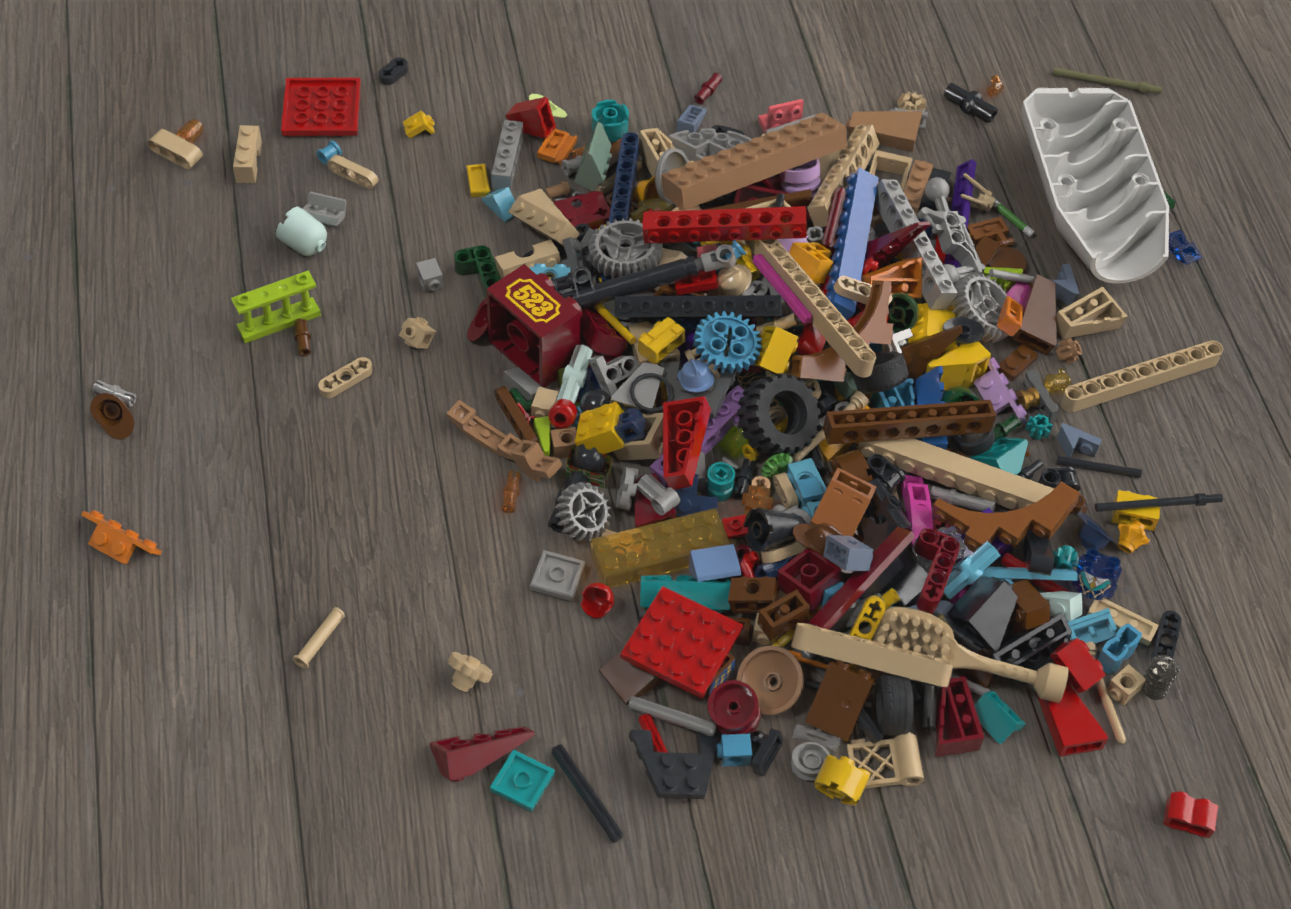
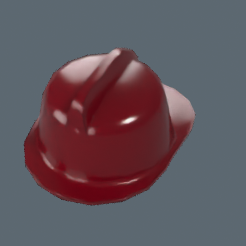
M487 298L479 305L477 313L468 328L467 339L469 341H475L483 334H488Z

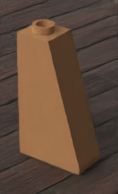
M853 112L852 118H848L846 123L848 138L858 125L873 124L880 143L879 145L913 152L922 112Z

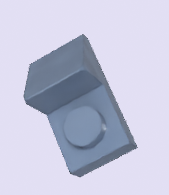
M1062 264L1061 270L1057 274V280H1052L1055 282V297L1071 305L1078 300L1080 293L1071 265Z
M1065 423L1062 424L1057 436L1067 458H1071L1075 449L1083 454L1095 457L1102 441L1098 437Z

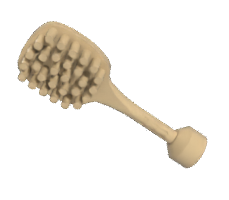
M891 607L885 610L872 638V641L948 660L954 663L953 668L980 670L1033 684L1040 699L1060 703L1067 683L1068 667L1048 663L1034 671L981 656L958 644L951 627L946 622L934 615L916 609Z

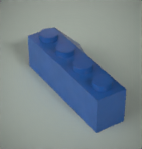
M938 366L915 379L913 385L914 405L945 403V401H941L944 391V382H940L943 366ZM947 436L915 438L945 450L948 444Z

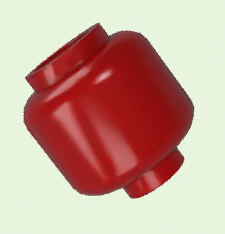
M568 399L555 401L548 413L551 425L557 429L569 428L577 417V408Z

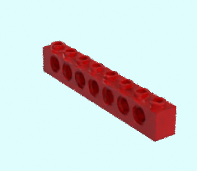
M806 206L643 212L642 230L644 244L807 238Z

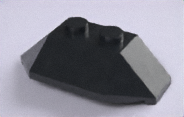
M1058 613L1050 616V622L1028 630L1023 628L1001 642L999 649L996 652H992L991 656L994 660L1037 671L1048 663L1056 664L1050 655L1062 643L1070 639L1072 631L1064 614ZM1011 679L1021 684H1027L1026 682Z

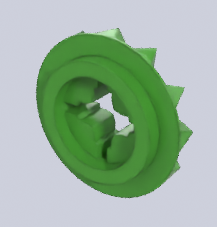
M786 453L773 455L764 463L761 473L764 477L770 479L774 475L787 472V466L792 463L793 459L790 454Z

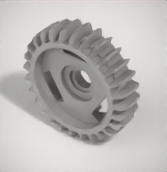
M623 218L622 221L615 219L614 223L607 221V226L601 225L600 229H595V234L591 235L589 240L590 261L594 269H598L600 274L604 272L605 277L611 275V278L614 279L615 277L642 271L660 264L663 255V243L644 244L643 223L641 224L639 219L636 222L632 221L631 218L629 221H624ZM624 243L631 245L627 248L621 247V245ZM607 249L609 257L603 254L601 250Z
M975 272L974 274L970 273L962 277L954 285L958 294L950 304L954 308L952 313L956 314L957 317H965L979 322L984 328L982 339L985 343L988 341L989 343L999 342L1006 338L1008 334L997 327V321L1004 300L1007 297L1006 290L1001 288V284H996L995 279L990 280V276L985 277L983 273L978 274Z

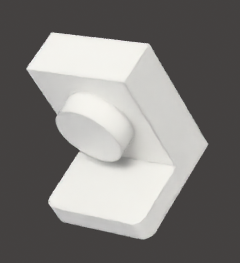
M910 328L893 334L891 345L881 344L883 351L902 353L900 347L907 344L906 340L913 336Z

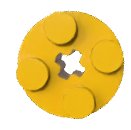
M827 755L815 779L814 787L831 799H834V797L842 799V804L856 806L869 780L870 773L865 769L853 766L854 761L845 756L837 759L834 756Z

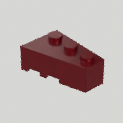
M965 676L950 678L948 687H940L938 693L935 757L979 751L983 743L984 735Z

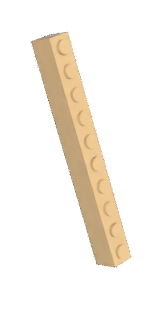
M914 438L860 442L858 450L867 458L872 454H880L895 467L906 472L944 484L967 494L995 501L996 504L1013 510L1038 502L1054 490V488Z

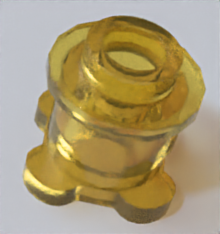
M1060 368L1057 374L1053 375L1050 373L1046 375L1044 386L1051 393H1056L1059 389L1065 392V389L1071 384V378L1066 374L1064 368Z

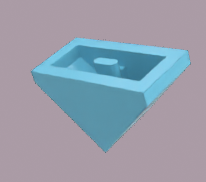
M509 187L497 189L482 198V201L505 223L515 218L508 213L515 202Z

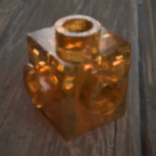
M749 485L748 493L743 492L741 505L745 506L744 515L755 508L771 510L773 497H769L770 488L760 485Z

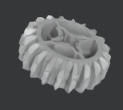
M579 482L576 485L568 486L567 489L561 492L562 496H559L557 499L560 504L555 506L559 513L555 516L560 517L561 520L557 525L564 526L562 532H569V538L575 537L576 541H590L606 532L605 528L610 525L607 520L612 517L608 514V511L612 507L607 506L606 503L609 499L603 498L604 492H598V486L592 487L591 483L584 484ZM588 509L587 511L584 512V514L579 515L580 513L583 512V510Z

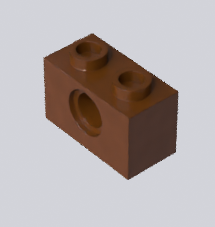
M775 577L731 578L728 602L733 613H759L760 610L776 602L779 598V587Z
M795 590L760 610L757 624L771 641L794 628L797 623L806 621L810 606L798 590Z

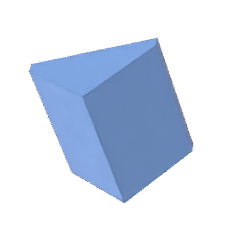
M734 544L690 551L689 572L698 582L741 575Z

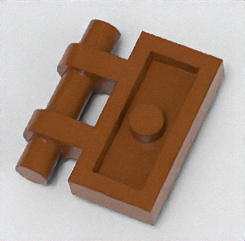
M1001 217L968 225L967 231L971 235L973 244L979 243L985 235L991 239H997L996 242L1001 244L1000 247L1014 245L1013 237H1005L1008 235L1009 229Z

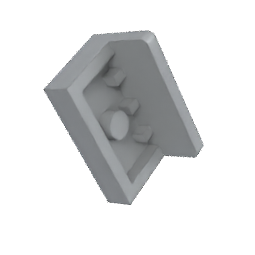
M310 192L308 194V204L302 209L327 226H337L345 218L346 200Z

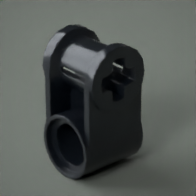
M872 454L868 457L867 464L869 468L866 469L868 476L872 475L873 480L875 478L881 479L890 494L899 483L901 484L905 481L904 473L882 455Z
M1073 467L1046 468L1038 480V483L1051 488H1055L1061 481L1078 492L1081 488L1080 484L1076 481V470Z

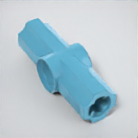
M986 541L970 556L964 557L954 566V570L949 576L943 593L948 599H951L967 584L970 585L983 574V570L1001 555Z

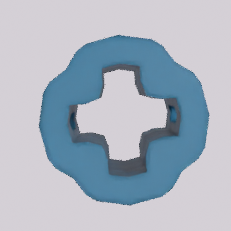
M333 140L329 141L328 145L323 149L316 151L318 159L324 165H327V162L333 155L340 156L342 154L340 146Z

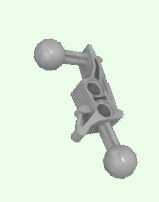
M936 177L927 182L925 195L929 200L935 202L938 211L923 207L917 213V216L930 222L933 227L932 232L938 236L942 252L952 255L961 263L962 267L955 268L950 264L943 265L953 285H955L962 277L970 273L974 274L976 272L981 274L985 269V265L981 264L975 251V246L964 224L966 222L965 217L958 215V211H949L946 201L949 194L948 183L944 179Z

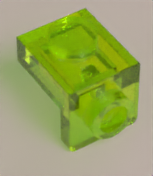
M733 425L718 445L736 459L741 453L742 447L748 444L749 440L744 439L741 434L743 433L742 427L738 429Z

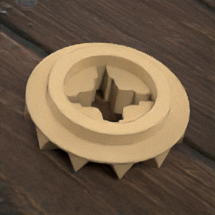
M908 91L906 94L902 93L898 98L897 106L899 109H908V111L925 110L926 99L923 98L922 94L917 95L916 92L913 94Z

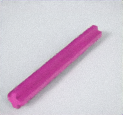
M762 254L754 255L752 260L754 265L778 294L782 295V299L803 324L811 323L813 315Z

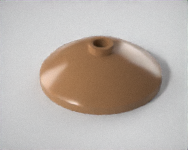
M763 646L749 653L742 661L737 673V681L748 684L756 692L761 714L776 715L785 712L796 703L803 689L804 676L799 661L791 652L778 646ZM777 678L778 684L773 686L772 681Z

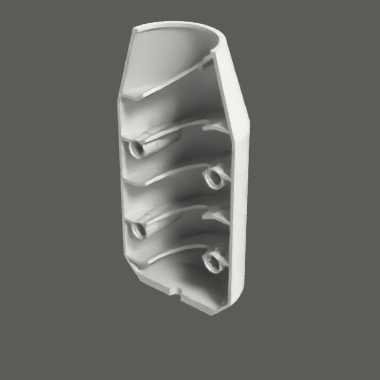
M1037 88L1023 101L1021 116L1058 232L1094 276L1101 281L1128 283L1152 274L1168 258L1169 205L1131 101L1109 88H1078L1074 92H1069L1067 88Z

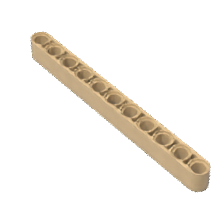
M777 239L745 240L753 254H762L813 315L811 323L853 373L859 377H869L875 363V353Z

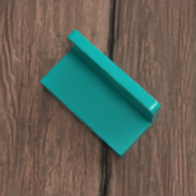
M995 691L985 692L974 704L980 725L999 744L1004 743L1014 731H1020L1026 725Z

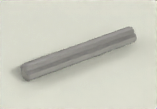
M632 696L628 704L631 710L643 714L648 713L652 717L709 736L714 734L716 728L714 722L636 696Z

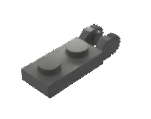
M1029 370L1026 372V379L1023 382L1025 390L1027 391L1030 387L1037 389L1040 395V405L1036 408L1041 415L1049 417V423L1054 424L1059 412L1058 406L1050 398L1048 390L1041 384V377L1038 372Z

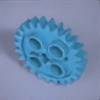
M725 311L722 312L721 316L717 312L714 313L713 317L707 315L706 320L702 319L700 325H697L693 337L695 339L693 346L697 347L696 354H701L700 360H708L706 366L713 364V370L720 367L722 373L726 369H729L730 374H733L734 369L741 373L742 368L748 370L749 366L754 365L755 361L758 360L762 348L760 345L762 338H758L760 332L753 331L755 325L749 326V319L742 321V315L740 314L736 318L733 312H731L730 316H727ZM728 328H731V335L728 342L729 348L727 351V357H725L724 351L727 343L726 337L728 335Z

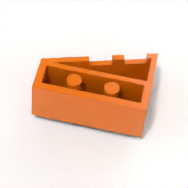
M922 257L907 258L862 275L861 281L871 285L873 280L891 281V294L900 292L906 293L913 298H922ZM859 290L863 295L867 296L864 291Z

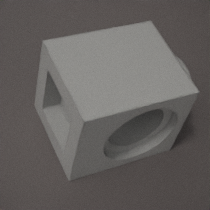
M435 258L416 263L417 277L424 293L443 288V275Z

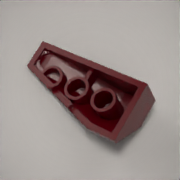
M917 222L868 241L864 261L868 258H873V260L879 263L877 269L885 267L931 225L930 222Z
M523 726L497 730L493 736L476 733L473 734L474 737L472 739H460L459 736L429 742L441 775L451 782H459L464 780V777L475 774L532 738L534 731Z

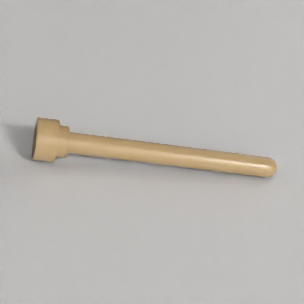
M857 391L851 396L850 404L844 410L863 409L869 403L868 398L862 392ZM823 429L817 433L808 447H804L803 450L793 456L794 462L801 461L826 438Z
M1086 642L1089 647L1088 652L1096 659L1098 651L1095 643ZM1102 678L1095 684L1116 740L1119 744H1124L1126 737Z

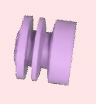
M817 158L781 172L782 191L792 193L811 189L812 198H814L821 186L819 159Z

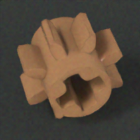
M1068 338L1059 342L1060 346L1056 348V352L1060 361L1066 360V363L1069 364L1079 360L1078 355H1081L1082 351L1078 341L1072 342V339Z

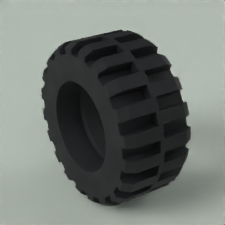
M778 373L752 382L750 387L743 391L744 396L740 397L738 403L740 409H737V416H740L738 425L739 428L742 427L743 433L741 434L744 439L749 440L748 444L752 448L757 447L756 451L772 457L779 453L791 454L799 452L804 447H808L812 443V439L817 435L818 431L816 428L820 425V420H818L820 408H817L816 404L818 400L816 397H813L812 389L809 386L806 387V383L802 379H797L795 375ZM773 397L782 402L788 414V425L784 433L777 430L770 419L769 407Z

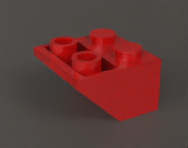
M1079 638L1062 643L1050 655L1057 665L1068 667L1067 680L1077 693L1086 691L1106 676L1103 672L1102 664L1091 656L1088 652V645L1083 640H1079Z

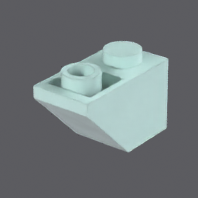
M1066 591L1040 593L1050 603V616L1063 613L1066 620L1071 621L1082 615V593Z

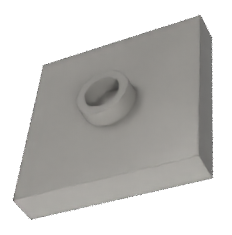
M543 550L530 584V590L572 601L586 561Z

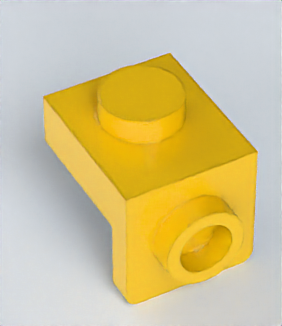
M422 111L403 121L406 135L410 139L425 129L431 135L435 133L433 119L429 115L426 116Z

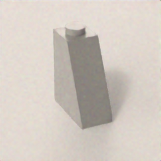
M643 362L612 395L610 403L617 401L624 412L627 409L633 408L639 409L641 414H651L641 410L634 404L630 395L631 384L636 377L644 373H655L662 376L664 368L659 367L657 364ZM647 377L641 379L636 384L634 393L640 404L653 408L660 379Z

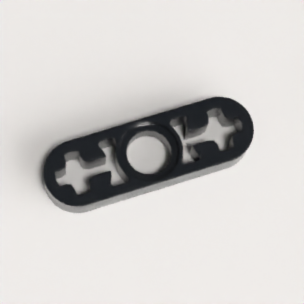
M1175 611L1164 612L1159 620L1151 654V663L1160 670L1169 668L1174 659L1182 623L1181 616ZM1168 619L1172 620L1173 624L1170 629H1167ZM1167 636L1172 640V643L1165 644L1161 641L1160 637ZM1162 651H1166L1164 654L1165 661L1160 660V654Z

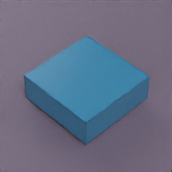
M817 476L796 481V488L802 502L823 497L824 493Z

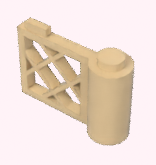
M910 732L904 735H897L894 739L880 740L875 744L871 741L865 742V738L851 740V744H847L849 759L854 761L853 766L856 764L858 768L865 769L872 775L865 788L899 784L909 787L917 786L924 782L917 737ZM890 747V754L886 759L876 754L879 748ZM863 750L868 755L860 762L854 757L853 751ZM872 757L882 763L876 771L866 766ZM887 766L894 771L895 778L885 779L879 773Z

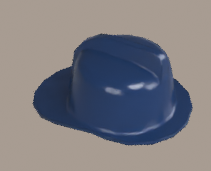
M1078 512L1079 517L1083 520L1079 537L1086 549L1094 553L1098 549L1102 550L1111 540L1115 542L1092 518L1082 512Z

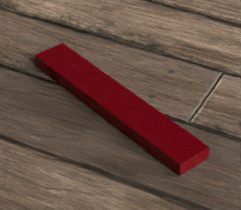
M897 527L874 551L869 571H856L809 621L810 625L830 630L914 539V534L909 530Z

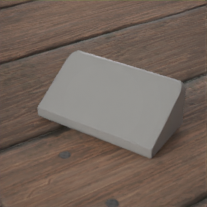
M519 367L503 371V380L512 388H517L526 400H534L538 387H541L536 381Z

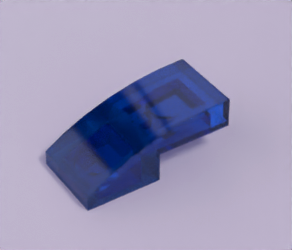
M1181 229L1169 233V249L1183 264L1187 265L1203 258L1194 241L1189 243Z

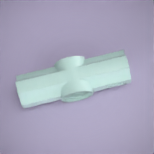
M576 345L570 364L565 368L562 378L563 383L557 400L568 399L575 404L580 388H583L587 377V368L590 363L588 359L593 355V350L588 346Z

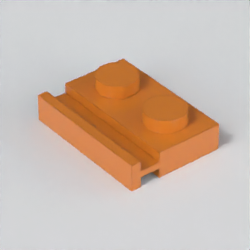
M554 129L539 148L537 158L552 163L558 162L562 166V160L567 159L577 143V136L573 137L570 136V133Z

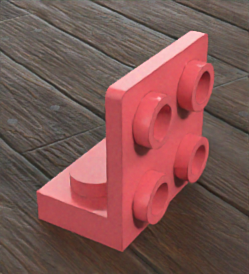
M799 99L769 106L767 114L759 115L758 122L764 133L765 130L802 119L804 101Z

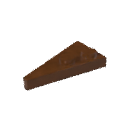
M961 324L900 347L909 372L907 379L913 378L914 382L927 369L928 363L933 359H937L962 333Z

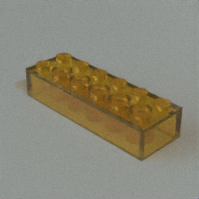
M714 508L591 539L590 554L600 582L611 588L641 580V576L662 575L689 568L690 551L730 545L717 509Z

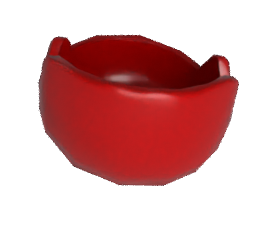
M601 582L590 583L581 593L583 599L580 606L588 616L594 619L603 618L614 605L612 590Z

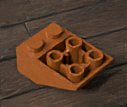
M837 467L810 524L815 526L816 524L829 523L843 535L853 537L876 486Z

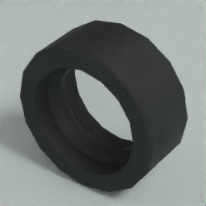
M993 428L991 432L985 433L981 439L975 442L963 441L964 434L953 435L959 451L970 456L981 455L988 451L995 440Z

